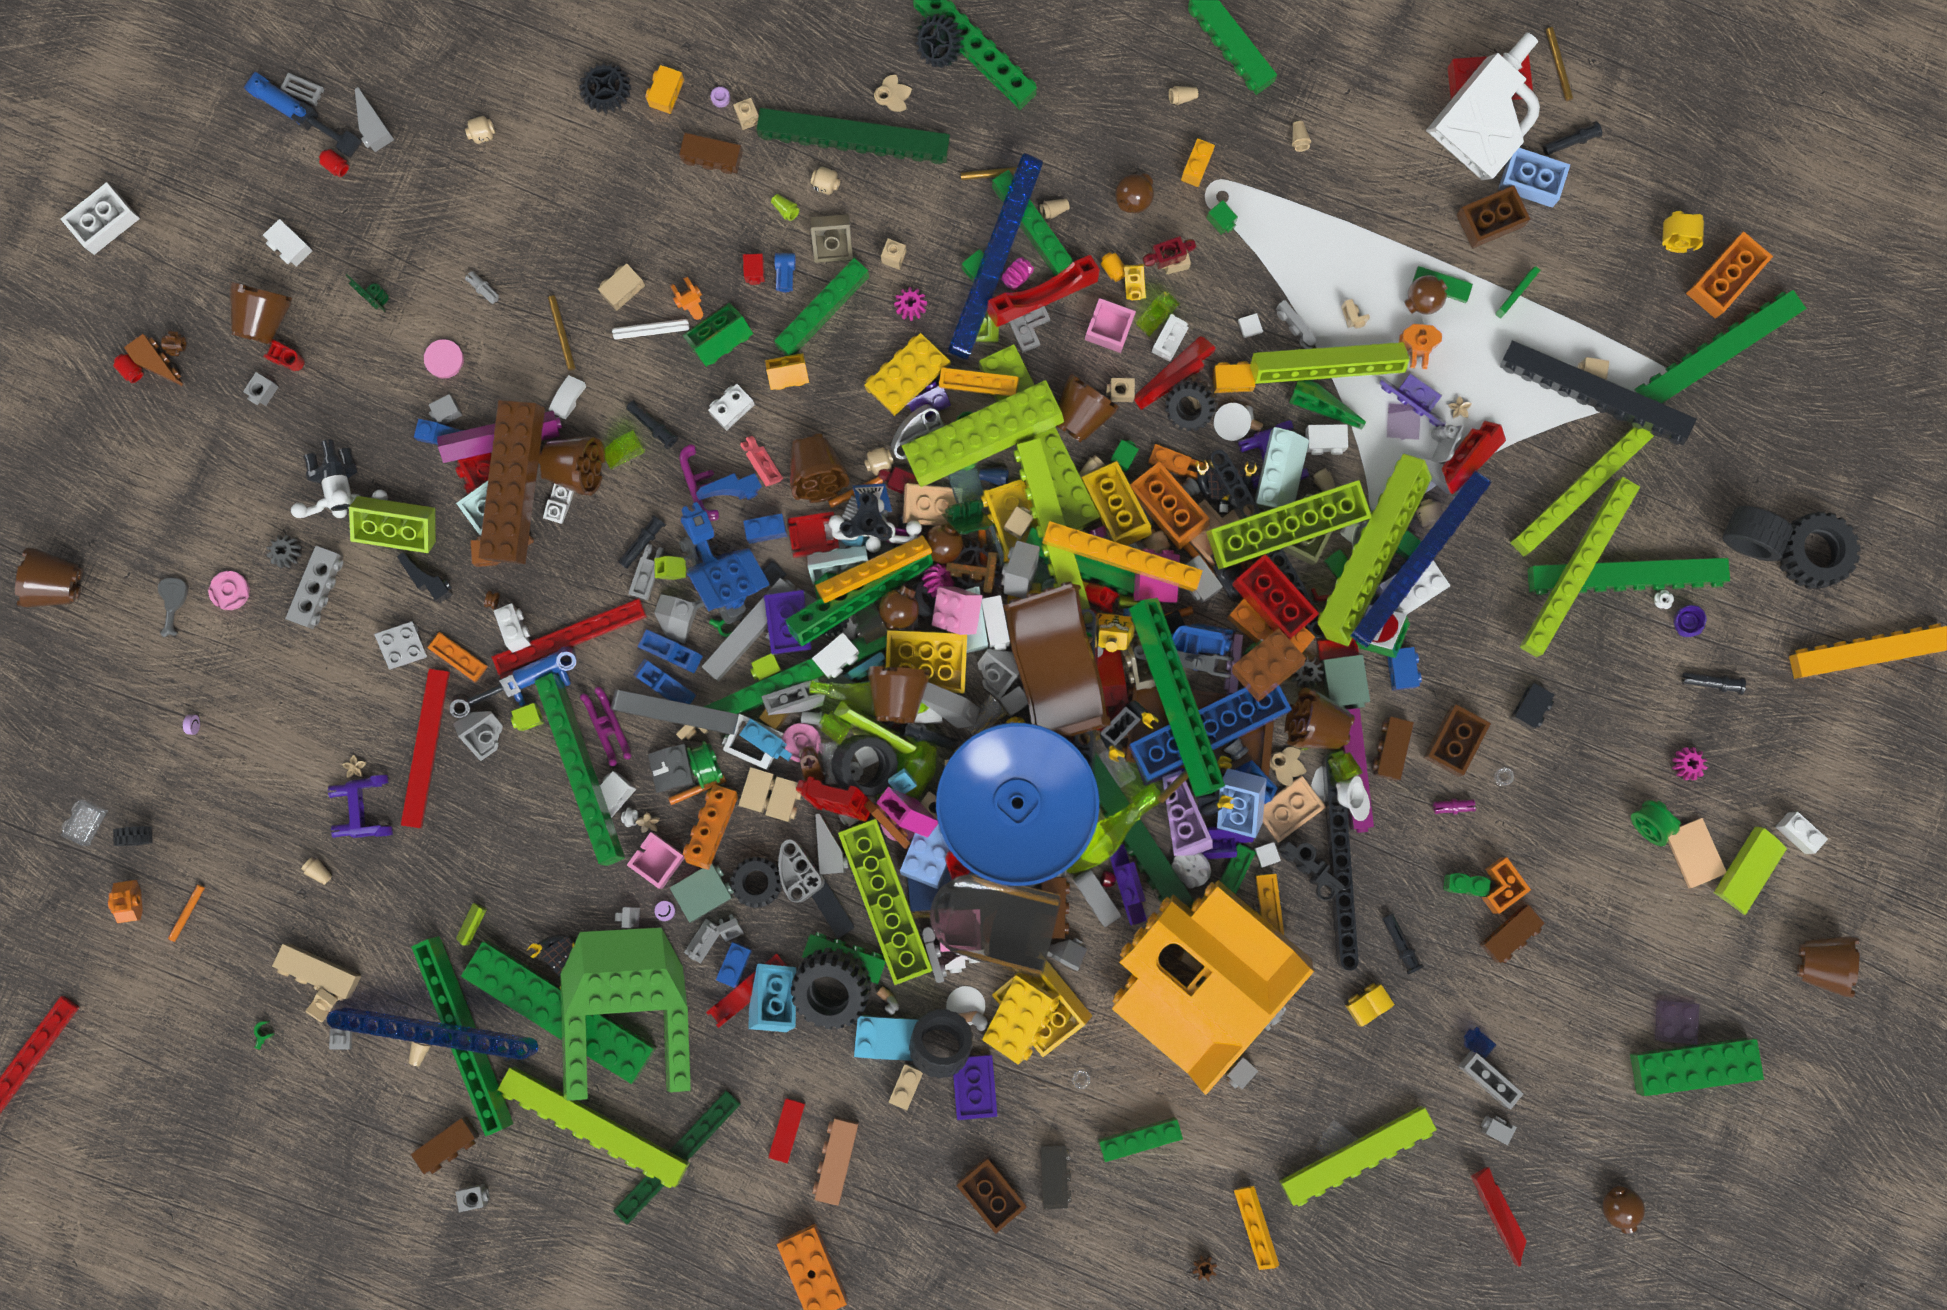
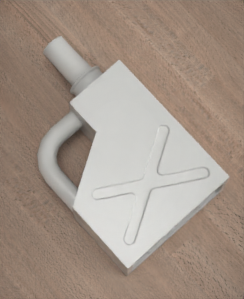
M1528 32L1524 34L1509 53H1504L1503 56L1499 53L1488 56L1426 130L1481 180L1493 179L1523 144L1524 135L1534 125L1539 116L1540 105L1538 98L1524 84L1526 78L1518 71L1522 68V61L1538 43V40ZM1515 92L1524 99L1528 107L1527 114L1520 124L1518 123L1511 99Z

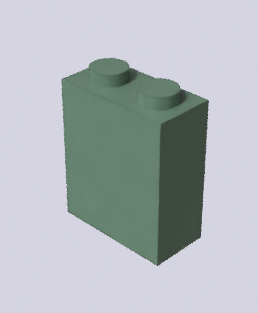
M1363 655L1327 659L1320 662L1321 670L1324 671L1322 676L1327 698L1343 708L1353 705V709L1363 708L1366 703L1370 702Z
M712 863L709 870L702 868L670 887L689 923L694 922L733 898L732 893L734 892L731 890L729 882L725 883L721 877L724 873L719 865L715 866Z

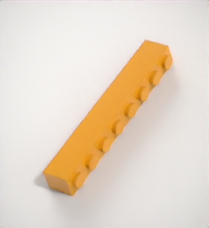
M1051 521L1047 525L1042 541L1043 544L1193 592L1198 588L1203 571Z
M1941 623L1929 625L1927 630H1923L1922 627L1909 629L1910 633L1906 634L1901 630L1890 633V637L1880 634L1871 636L1872 640L1868 641L1864 637L1852 640V644H1846V641L1833 643L1834 647L1827 648L1826 644L1816 646L1814 651L1809 652L1808 648L1795 650L1796 654L1789 656L1794 679L1947 651V626L1942 627Z

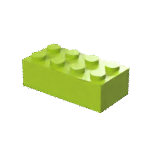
M357 496L349 506L351 542L429 553L436 542L435 508L361 496Z

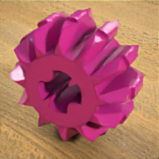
M1020 257L1005 271L1002 281L1008 288L1014 291L1022 286L1030 277L1034 267L1028 260Z
M909 287L907 293L902 289V296L896 295L897 302L894 303V307L898 308L896 313L902 314V319H906L909 316L910 321H913V316H916L918 319L921 318L920 313L926 312L924 308L927 306V301L924 300L925 295H919V289L912 292V288ZM910 301L913 302V307L908 306Z
M934 564L923 572L922 580L925 582L923 586L927 588V593L931 592L932 597L937 596L938 587H953L955 583L951 578L952 575L948 569L946 570L944 565Z
M1687 747L1682 748V752L1677 751L1675 753L1678 758L1672 759L1676 763V766H1673L1672 769H1678L1676 776L1683 775V780H1697V776L1702 777L1704 775L1702 770L1708 768L1706 765H1703V762H1706L1708 759L1701 758L1703 752H1697L1695 747L1690 748V750ZM1691 761L1692 766H1688L1687 762Z

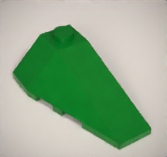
M1299 380L1296 382L1289 401L1290 404L1355 428L1363 429L1366 421L1318 383H1315L1314 380Z

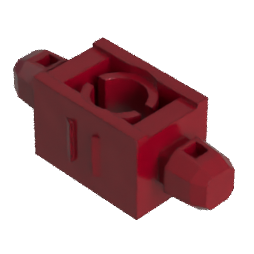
M1181 236L1154 245L1151 251L1152 254L1145 255L1142 260L1147 267L1153 266L1156 263L1157 268L1161 269L1184 261L1187 253L1195 250L1196 244L1194 239L1185 240L1183 243ZM1171 250L1175 254L1168 256L1164 254V251Z
M895 467L893 473L888 469H881L878 474L881 480L889 481L888 489L904 495L906 483L919 484L915 475Z

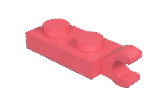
M753 436L747 437V441L742 442L740 445L744 451H748L746 456L765 486L779 483L783 477L763 446L759 447Z

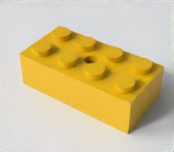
M1117 461L1082 477V482L1100 516L1103 526L1106 527V532L1111 541L1128 546L1152 535L1151 525Z

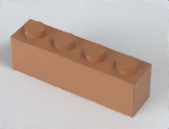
M835 1117L834 1122H829L827 1133L830 1134L829 1142L825 1141L822 1151L826 1155L824 1162L820 1161L817 1171L821 1176L819 1182L815 1181L812 1194H816V1201L839 1206L859 1122Z

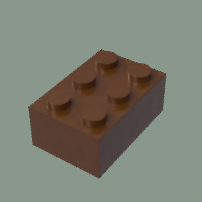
M1514 185L1463 206L1456 214L1472 249L1521 229L1531 220Z
M1456 704L1450 706L1423 758L1457 777L1464 776L1491 723Z
M988 1156L956 1182L958 1189L995 1234L1027 1208L1025 1201Z

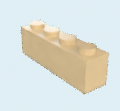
M289 943L282 944L272 967L278 969L277 972L279 974L295 976L297 982L307 984L308 982L314 985L313 988L317 991L322 988L332 993V996L341 1001L352 997L361 978L359 974Z

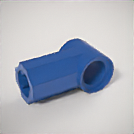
M775 253L776 291H793V271H795L796 265L795 253Z

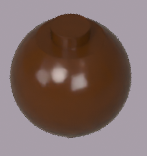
M1144 173L1141 175L1131 174L1124 177L1118 183L1115 191L1119 208L1132 214L1145 211L1151 205L1154 197L1152 178Z
M1430 275L1421 276L1410 285L1408 299L1404 303L1411 314L1416 311L1424 315L1436 313L1446 302L1447 293L1445 290L1448 287L1443 279L1438 280L1435 276Z
M951 524L934 526L925 536V540L931 547V556L935 565H943L954 561L963 549L962 536Z
M902 585L899 590H892L884 595L879 605V613L882 620L886 622V627L892 630H896V628L903 629L915 622L919 613L918 601L914 597L916 594L915 590Z
M1617 1186L1603 1200V1214L1611 1225L1621 1229V1232L1625 1234L1637 1231V1226L1645 1215V1205L1642 1198L1635 1191L1623 1186Z

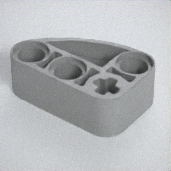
M926 404L913 411L902 422L891 443V450L897 458H907L904 451L897 452L898 446L907 444L917 437H922L944 427L938 411L933 406ZM928 411H933V416L930 419H925V414Z
M795 840L784 841L780 848L778 864L781 884L787 897L792 902H803L824 886V878L799 842ZM791 843L796 847L792 855L787 852V846ZM801 860L807 862V868L804 871L798 868V863ZM811 878H818L817 886L810 885V882H812ZM796 888L802 890V897L800 899H796L793 895Z

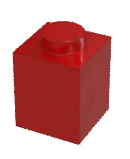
M743 254L745 282L750 285H759L760 282H765L763 254Z

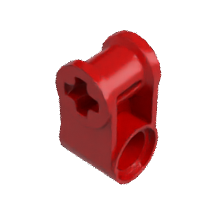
M275 340L271 341L267 354L263 355L265 359L292 371L301 370L305 364L301 355ZM295 357L294 362L290 363L291 358Z
M1089 583L1085 587L1088 601L1098 609L1112 613L1115 599L1119 597L1118 593L1110 590L1108 587Z

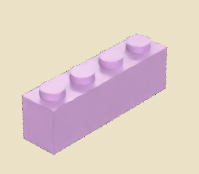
M1181 770L1162 777L1164 790L1182 773ZM1185 781L1166 800L1174 856L1196 855L1213 848L1211 836Z

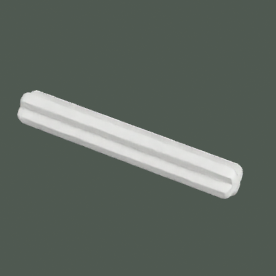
M688 319L617 327L613 328L612 333L614 339L685 331L689 330Z

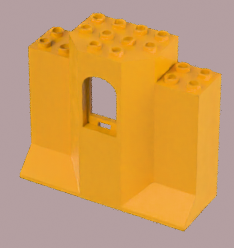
M1219 880L1215 884L1211 882L1205 889V896L1202 899L1198 897L1192 904L1191 909L1174 894L1171 898L1166 897L1162 901L1159 908L1160 911L1158 913L1153 912L1147 919L1146 927H1140L1134 934L1133 942L1131 944L1127 942L1121 949L1119 963L1129 970L1132 975L1126 981L1127 984L1124 990L1120 988L1112 1000L1114 1002L1112 1010L1188 1073L1205 1095L1314 972L1312 959ZM1176 943L1205 966L1187 987L1159 963L1158 957L1161 950L1169 944ZM1204 976L1206 979L1198 987L1196 983Z

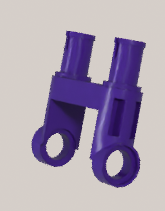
M1286 421L1275 426L1289 431L1294 429L1292 421ZM1273 428L1254 434V437L1239 440L1238 446L1241 447V453L1258 448L1264 462L1270 432ZM1307 468L1302 469L1300 480L1309 477ZM1260 475L1252 478L1251 483L1253 485L1251 486L1253 489L1258 488Z
M388 775L371 776L367 779L350 780L342 785L328 786V791H336L329 792V798L347 796L349 807V824L332 825L331 830H340L339 832H331L333 838L342 836L359 838L393 835L392 827L381 825L365 827L362 789L382 787V784H388Z

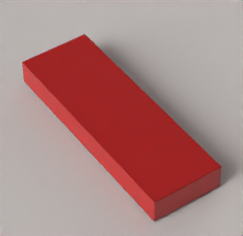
M789 1098L785 1099L768 1158L788 1164L806 1103Z

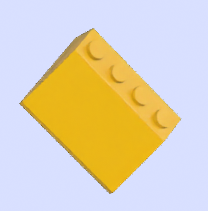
M887 630L886 667L929 671V683L953 693H965L967 634Z
M1040 954L1036 958L1044 960L1041 976L1022 971L1018 973L1051 995L1055 993L1060 995L1057 1000L1059 1002L1058 1007L1053 1013L1049 1014L1050 1021L1048 1025L1040 1031L1042 1035L1036 1045L1033 1044L1040 1055L1044 1057L1082 1028L1091 1019L1092 1015L1044 956ZM1018 973L992 994L999 1005H1001Z

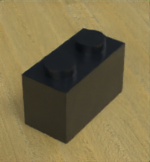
M1535 683L1529 684L1510 719L1529 730L1539 728L1544 722V713L1549 711L1554 703L1552 700L1554 694Z

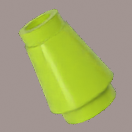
M779 194L772 198L771 203L785 220L792 221L798 216L800 210L797 204Z

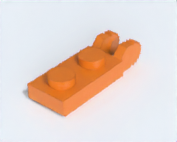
M1155 444L1148 462L1149 464L1155 465L1160 461L1169 472L1197 480V472L1187 469L1189 465L1196 467L1195 463L1198 460ZM1198 461L1199 467H1203L1205 465V463Z

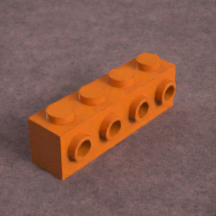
M715 784L712 790H708L705 801H707L705 807H702L698 814L699 822L697 826L694 825L692 828L690 844H686L683 851L686 863L707 870L710 869L737 802L738 796L736 791Z

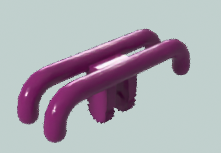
M689 444L681 450L679 455L684 477L693 502H697L707 512L710 521H716L719 519L718 510L705 509L702 500H699L696 496V492L700 487L708 485L697 486L696 483L711 478L714 472L710 470L693 476L688 459L696 454L695 445Z
M596 687L595 693L607 716L598 717L593 703L587 694H581L580 699L587 709L606 752L609 765L615 766L617 758L608 736L615 733L624 759H630L632 753L614 711L610 709L611 705L605 692L601 687Z

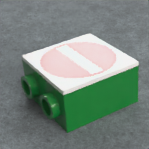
M1369 605L1354 638L1359 649L1396 658L1410 623L1406 614Z

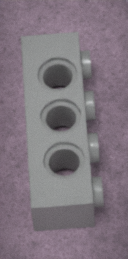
M315 546L285 619L314 630V627L320 622L322 608L327 605L328 593L336 583L335 576L343 566V556ZM327 566V572L321 575V568ZM316 584H319V591L314 593L313 587ZM311 602L312 608L309 611H306L305 607L307 603Z

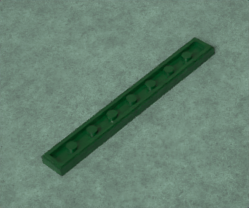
M726 1090L669 1152L688 1161L741 1103ZM645 1176L613 1212L628 1225L664 1185L655 1176L654 1178Z

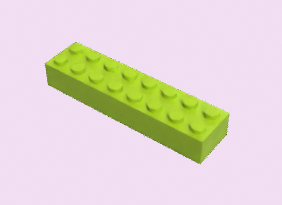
M1045 380L904 444L902 448L920 487H923L1064 423V419Z
M1358 480L1207 531L1206 534L1219 570L1370 519L1372 516L1362 486Z
M877 819L838 833L894 985L933 971Z

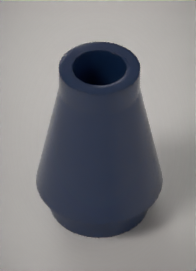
M1004 467L980 469V480L1000 486L1008 483V469H1004Z

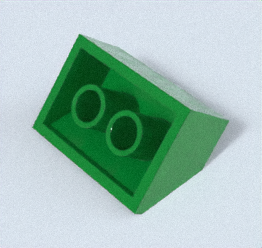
M728 303L682 336L700 361L707 367L714 364L724 354L730 353L738 344L747 341L753 335V332L743 316L731 303Z

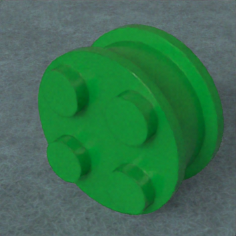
M704 741L702 746L690 749V747L686 748L691 760L694 776H697L701 789L704 788L705 784L713 781L719 783L723 775L711 744H706Z
M1646 800L1642 804L1640 811H1635L1631 814V821L1636 830L1645 839L1657 846H1665L1669 841L1668 838L1680 831L1679 825L1681 822L1667 810L1666 805L1661 801Z

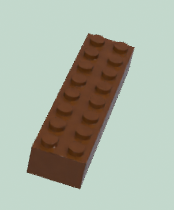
M498 400L478 557L480 559L526 564L545 408L536 403Z

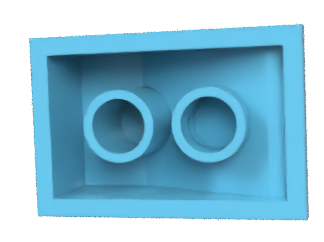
M757 964L749 1006V1029L788 1032L796 1027V1006L793 1005V996L791 995L796 967Z
M861 1015L857 1020L854 1057L913 1061L910 1057L909 1044L914 1026L919 1020Z

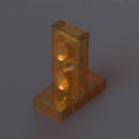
M988 553L987 568L947 563L946 571L951 572L950 576L962 577V574L970 575V579L982 580V577H985L983 592L992 594L997 553Z

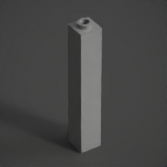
M780 578L766 595L795 591V585L788 579L784 582ZM764 597L702 666L718 682L768 627Z

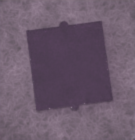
M1388 404V438L1419 440L1420 415L1413 411V406Z

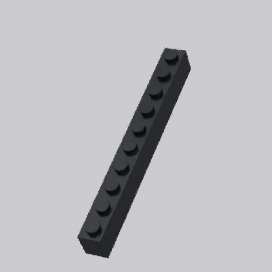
M1513 340L1500 365V368H1503L1509 374H1517L1525 381L1538 383L1544 389H1552L1563 397H1571L1579 404L1592 406L1598 412H1606L1613 415L1619 421H1627L1635 428L1648 430L1652 435L1662 436L1676 445L1685 444L1697 420L1695 417Z

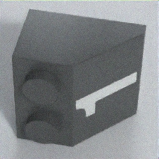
M682 744L648 754L656 793L696 784L690 765L691 760L686 749L688 748L687 745Z

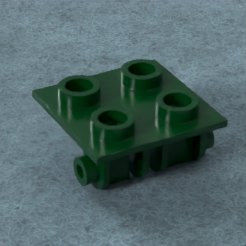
M346 274L351 280L348 284L359 295L367 300L376 310L380 308L385 312L382 307L388 302L389 295L377 283L371 284L364 290Z
M979 499L964 502V504L949 505L945 509L946 513L942 514L959 534H968L995 526L981 511L984 503L982 500L979 501Z

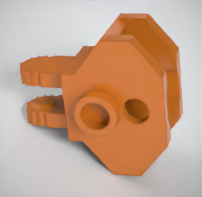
M686 276L683 279L689 289L680 294L675 285H670L675 295L673 300L678 308L682 307L684 311L688 309L692 317L699 320L704 314L698 304L701 302L699 297L702 294L697 285L693 286Z
M1413 324L1399 336V342H1404L1410 356V368H1415L1417 356H1421L1422 369H1427L1429 354L1442 342V333L1433 325Z
M137 880L113 883L112 891L109 893L108 907L117 923L141 920L143 907L141 889Z

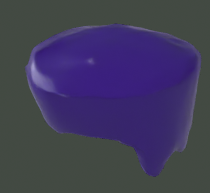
M1688 605L1679 609L1673 619L1675 629L1682 637H1693L1701 634L1707 621L1704 610L1696 605Z

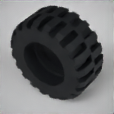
M1824 511L1804 515L1792 521L1793 532L1782 557L1778 560L1782 564L1780 566L1781 571L1787 572L1786 577L1789 580L1795 579L1796 585H1805L1808 589H1821L1845 580L1849 577L1850 573L1854 572L1856 569L1854 564L1858 563L1860 559L1857 552L1861 551V546L1857 545L1859 538L1857 534H1853L1852 530L1854 528L1851 524L1846 525L1844 518H1836L1837 515L1834 513L1826 514ZM1810 533L1823 537L1831 548V560L1826 568L1814 565L1806 556L1804 545Z
M825 948L823 952L821 949L814 951L813 955L809 954L801 962L792 981L791 995L793 996V1005L798 1006L797 1012L799 1015L803 1014L807 1022L812 1021L816 1027L825 1026V1029L832 1030V1027L841 1029L845 1024L849 1026L861 1016L871 994V977L867 976L869 973L868 969L865 966H861L863 962L859 958H853L854 954L849 951L846 954L843 952V949L839 948L836 951H833L832 948ZM820 977L835 978L844 984L849 996L842 1000L828 999L818 992L814 980Z

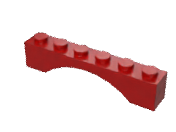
M1088 255L1073 262L1057 276L1039 286L1021 292H1005L988 300L987 313L997 328L1098 282L1100 269L1092 256Z

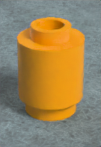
M1109 252L1102 257L1100 265L1111 280L1113 279L1115 282H1118L1125 277L1124 263L1116 253L1112 254Z

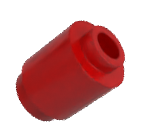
M332 149L321 152L319 156L320 165L334 176L343 177L347 173L349 165L344 158Z
M120 354L114 359L113 367L126 381L136 383L143 377L142 368L132 360L129 354Z

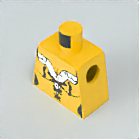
M1098 613V646L1106 648L1109 652H1114L1117 649L1126 650L1135 631L1132 617Z

